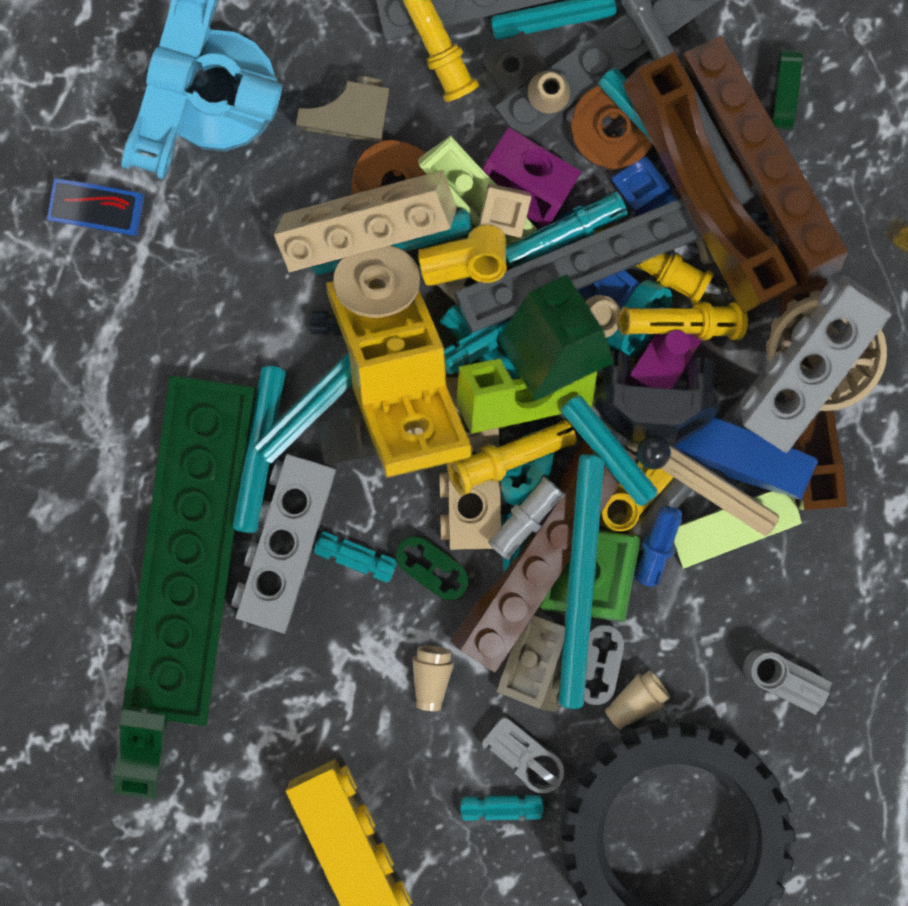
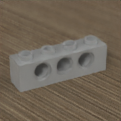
M844 273L836 283L831 281L823 289L818 298L819 307L810 318L805 316L801 319L792 333L791 338L794 340L784 353L779 351L774 355L766 368V374H768L758 388L756 386L751 387L740 404L743 425L786 454L892 315L884 300ZM845 319L848 321L847 328L841 333L831 334L826 331L827 326L833 320ZM817 354L822 356L820 364L814 368L807 369L800 366L801 361L807 355ZM792 389L796 391L795 397L787 403H780L774 400L776 394L781 390Z
M286 454L284 462L276 460L269 484L276 486L272 502L264 500L261 507L258 525L264 528L259 543L251 541L244 562V566L251 568L247 583L238 582L231 607L238 608L235 619L286 633L335 478L336 468L291 454ZM299 489L305 493L307 506L301 513H291L285 508L283 498L288 490ZM286 530L293 535L295 544L291 552L280 554L272 548L271 537L275 531ZM273 571L280 576L282 586L278 593L266 594L259 588L258 579L262 572Z

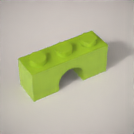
M500 358L459 367L456 405L471 434L563 414L561 411L563 405L577 395L582 396L587 404L592 407L597 371L542 399L534 401L521 378L511 379Z

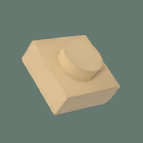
M488 183L478 226H496L506 235L521 238L532 197L531 193Z

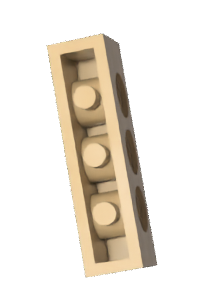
M440 170L284 213L274 236L289 272L449 230L457 206L444 171Z
M447 377L446 386L458 413L459 409L456 405L458 377ZM499 428L472 434L466 433L471 444V450L479 453L480 447L487 444L499 447ZM440 472V498H448L449 515H440L441 540H449L450 550L493 549L488 541L501 528L500 481L494 483L489 480L471 488L470 493L476 494L481 498L483 507L480 514L476 517L466 518L458 511V501L462 496L455 490L448 472Z

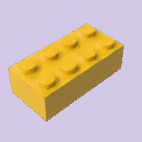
M334 759L290 780L286 793L340 906H411L413 902L404 882L401 880L395 883L391 875L394 872L392 867L394 862L384 842L377 845L372 835L375 833L374 827L376 825L367 805L362 804L358 806L353 796L356 794L355 789H357V785L348 766L345 765L340 768L337 760Z

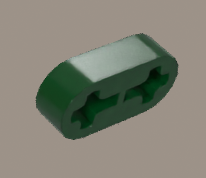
M782 48L779 51L770 119L777 130L792 131L794 126L803 51Z
M420 536L405 538L399 544L396 551V560L399 567L424 587L444 600H454L465 593L468 587L466 570L450 556ZM418 544L425 547L423 556L433 564L429 569L417 562L412 567L407 565L405 562L408 556L403 552L407 546L415 548ZM436 566L448 574L453 569L459 572L457 581L461 584L460 588L455 590L450 587L446 592L442 591L439 588L442 584L441 579L432 573Z

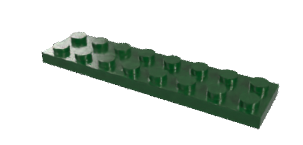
M169 376L122 707L124 710L149 709L158 715H165V721L199 726L208 725L235 535L233 521L249 437L255 395L254 387Z

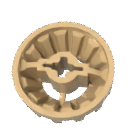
M820 291L810 292V297L799 302L795 299L787 304V310L780 318L775 317L771 325L772 332L770 338L766 342L768 362L779 351L784 353L794 340L791 336L797 324L805 316L810 318L819 307L818 298L821 294ZM841 319L842 321H844V322L848 325V321H847V320ZM834 320L830 322L826 331L831 334L840 333L833 327ZM882 329L879 330L821 407L820 411H832L851 406L862 400L874 389L883 374L887 359V345ZM817 354L806 356L809 358L812 368L818 366L822 360V356ZM800 363V366H802L803 368L810 369L802 363ZM792 389L781 390L791 400L796 395V391Z

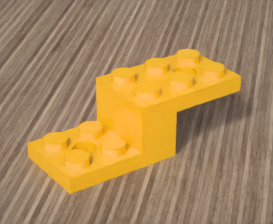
M327 282V296L349 350L353 391L386 477L471 457V444L446 386L444 348L420 290L412 303L402 311L386 317H366L347 309L336 296L334 282ZM413 428H421L425 432L410 434L407 431Z

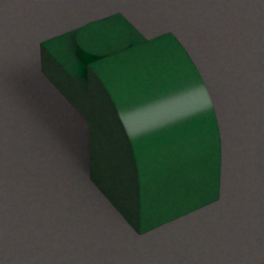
M143 708L135 709L134 711L122 709L119 723V749L113 774L114 794L156 800L167 736L168 721H165V715H158L152 710Z

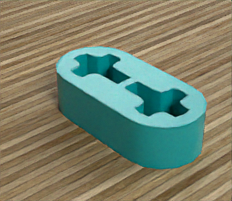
M646 280L635 289L624 307L671 308L672 293L666 287L652 280ZM618 328L613 335L607 337V343L613 351L617 353L621 351L626 353L629 358H634L644 349L653 334L623 335Z
M557 451L535 459L534 462L530 461L506 471V476L500 481L503 499L511 505H521L542 481L541 479L550 476L556 464ZM523 476H527V484H522L519 488L513 487V485L520 483Z

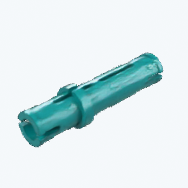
M615 191L583 208L579 205L573 208L572 213L564 218L550 223L515 242L507 244L506 263L510 269L556 251L582 237H590L595 234V231L627 217L628 212L622 198Z

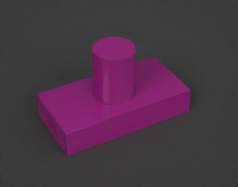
M680 330L671 331L669 334H654L629 374L627 382L636 387L672 389L702 340H698L692 334H686Z

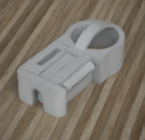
M500 717L495 723L494 728L483 738V748L485 749L490 745L489 750L512 769L517 767L514 770V774L522 779L529 789L537 793H548L560 786L564 777L561 759L556 753L541 745L509 717ZM541 755L552 758L559 769L557 778L533 758ZM527 766L550 785L542 786L533 783L526 772Z

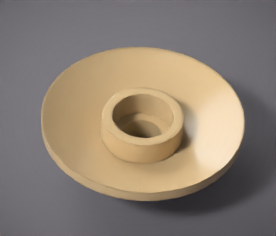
M389 245L342 258L334 272V290L339 301L350 311L366 317H386L402 311L412 303L420 288V273L417 264L410 255L397 247Z

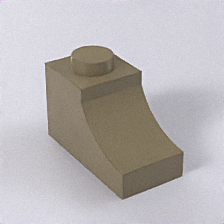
M358 76L357 83L347 81L346 90L335 101L318 108H299L296 126L301 131L374 143L382 142L390 88L382 87L383 81L380 79Z

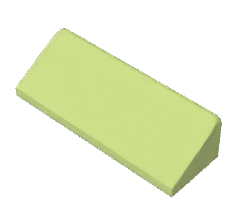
M449 136L418 159V163L426 174L440 170L444 171L456 206L460 210H467L471 216L472 223L478 227L488 183L496 184L456 140ZM527 217L521 238L537 230ZM505 234L506 245L521 239L520 237Z
M770 490L752 497L779 516L776 526L767 536L760 534L722 508L680 524L673 543L675 544L682 568L684 569L802 524L795 498Z

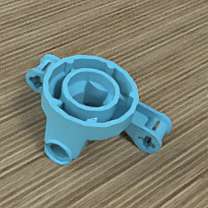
M171 0L159 47H156L148 68L147 88L139 115L124 149L122 168L129 169L131 166L154 172L157 174V178L164 180L172 161L178 135L203 150L226 152L248 145L264 132L269 122L273 120L283 84L277 82L271 61L255 42L236 32L211 30L210 25L219 0ZM214 67L224 68L237 81L241 79L234 106L229 105L225 100L218 103L207 102L197 92L190 93L195 75L199 70L203 69L206 71ZM144 152L157 157L153 158L139 153Z

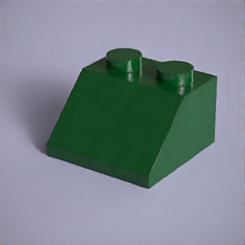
M567 274L527 293L499 338L501 348L534 401L542 399L613 363L604 329Z

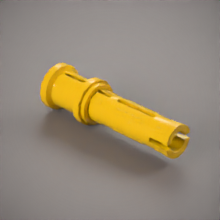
M403 0L430 55L427 57V66L429 70H435L445 91L443 94L445 102L456 100L479 87L477 79L471 78L461 58L463 54L461 46H458L457 43L452 44L432 1Z
M610 223L595 231V234L614 227V225ZM665 253L635 266L656 277L658 284L666 288L670 287L689 297L693 305L698 304L714 275V272L710 270L703 272L682 260L683 256L679 253H672L671 255Z
M699 302L693 308L623 307L618 315V327L623 335L669 334L671 331L680 330L686 334H692L698 340H709L712 336H727L730 340H741L747 331L748 316L747 312L742 313L737 302H731L728 306H712L709 302Z
M564 419L557 424L499 447L487 444L480 447L479 453L471 455L469 458L447 463L450 480L458 494L461 496L470 493L471 488L489 480L494 483L503 480L508 470L565 447L575 445V431L566 432V429L571 428L572 425L568 420Z

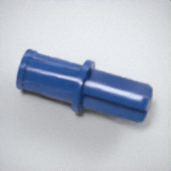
M669 505L662 506L659 509L651 534L644 537L642 542L643 554L634 573L635 579L641 584L651 587L655 584H660L666 562L676 551L673 542L682 521L680 509L672 508Z

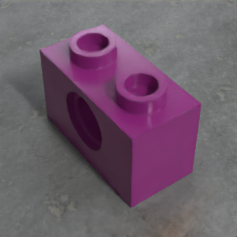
M509 127L482 169L498 186L530 192L532 197L527 217L543 227L553 221L582 173L566 161L558 158Z

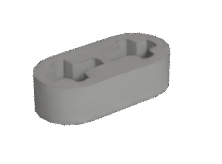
M599 624L590 630L586 680L594 678L597 666L603 668L601 680L607 684L606 691L599 690L597 697L590 696V689L585 686L584 701L592 705H601L612 698L622 660L624 639L622 634L609 624ZM603 632H610V639L616 642V647L606 651L604 662L597 661L599 648L593 645L594 638H601Z

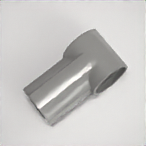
M758 649L751 652L745 659L743 666L744 675L750 683L814 715L823 707L830 693L831 681L770 650ZM771 658L775 664V672L770 679L761 681L757 675L758 665L761 661Z

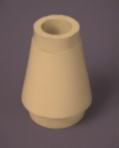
M543 71L535 75L530 81L528 98L532 106L538 111L555 113L563 109L568 103L570 86L566 78L560 73ZM549 80L554 81L558 84L556 89H559V91L553 95L547 94L543 89V85H546Z
M420 646L417 648V656L412 657L415 696L417 699L416 708L425 711H439L442 707L455 662L451 659V650L447 648Z
M649 670L644 675L638 673L611 705L605 709V712L612 723L621 730L626 725L628 726L664 708L663 703L670 698V695L659 678Z

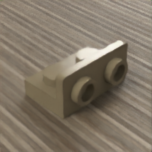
M534 614L511 649L497 693L540 710L556 712L560 706L559 690L565 626Z

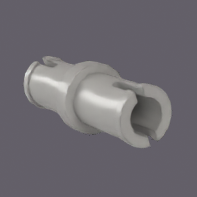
M546 477L541 479L542 481L521 505L516 504L511 509L513 515L494 537L488 541L489 545L507 560L511 558V555L532 531L538 532L542 527L541 520L565 496L564 492Z

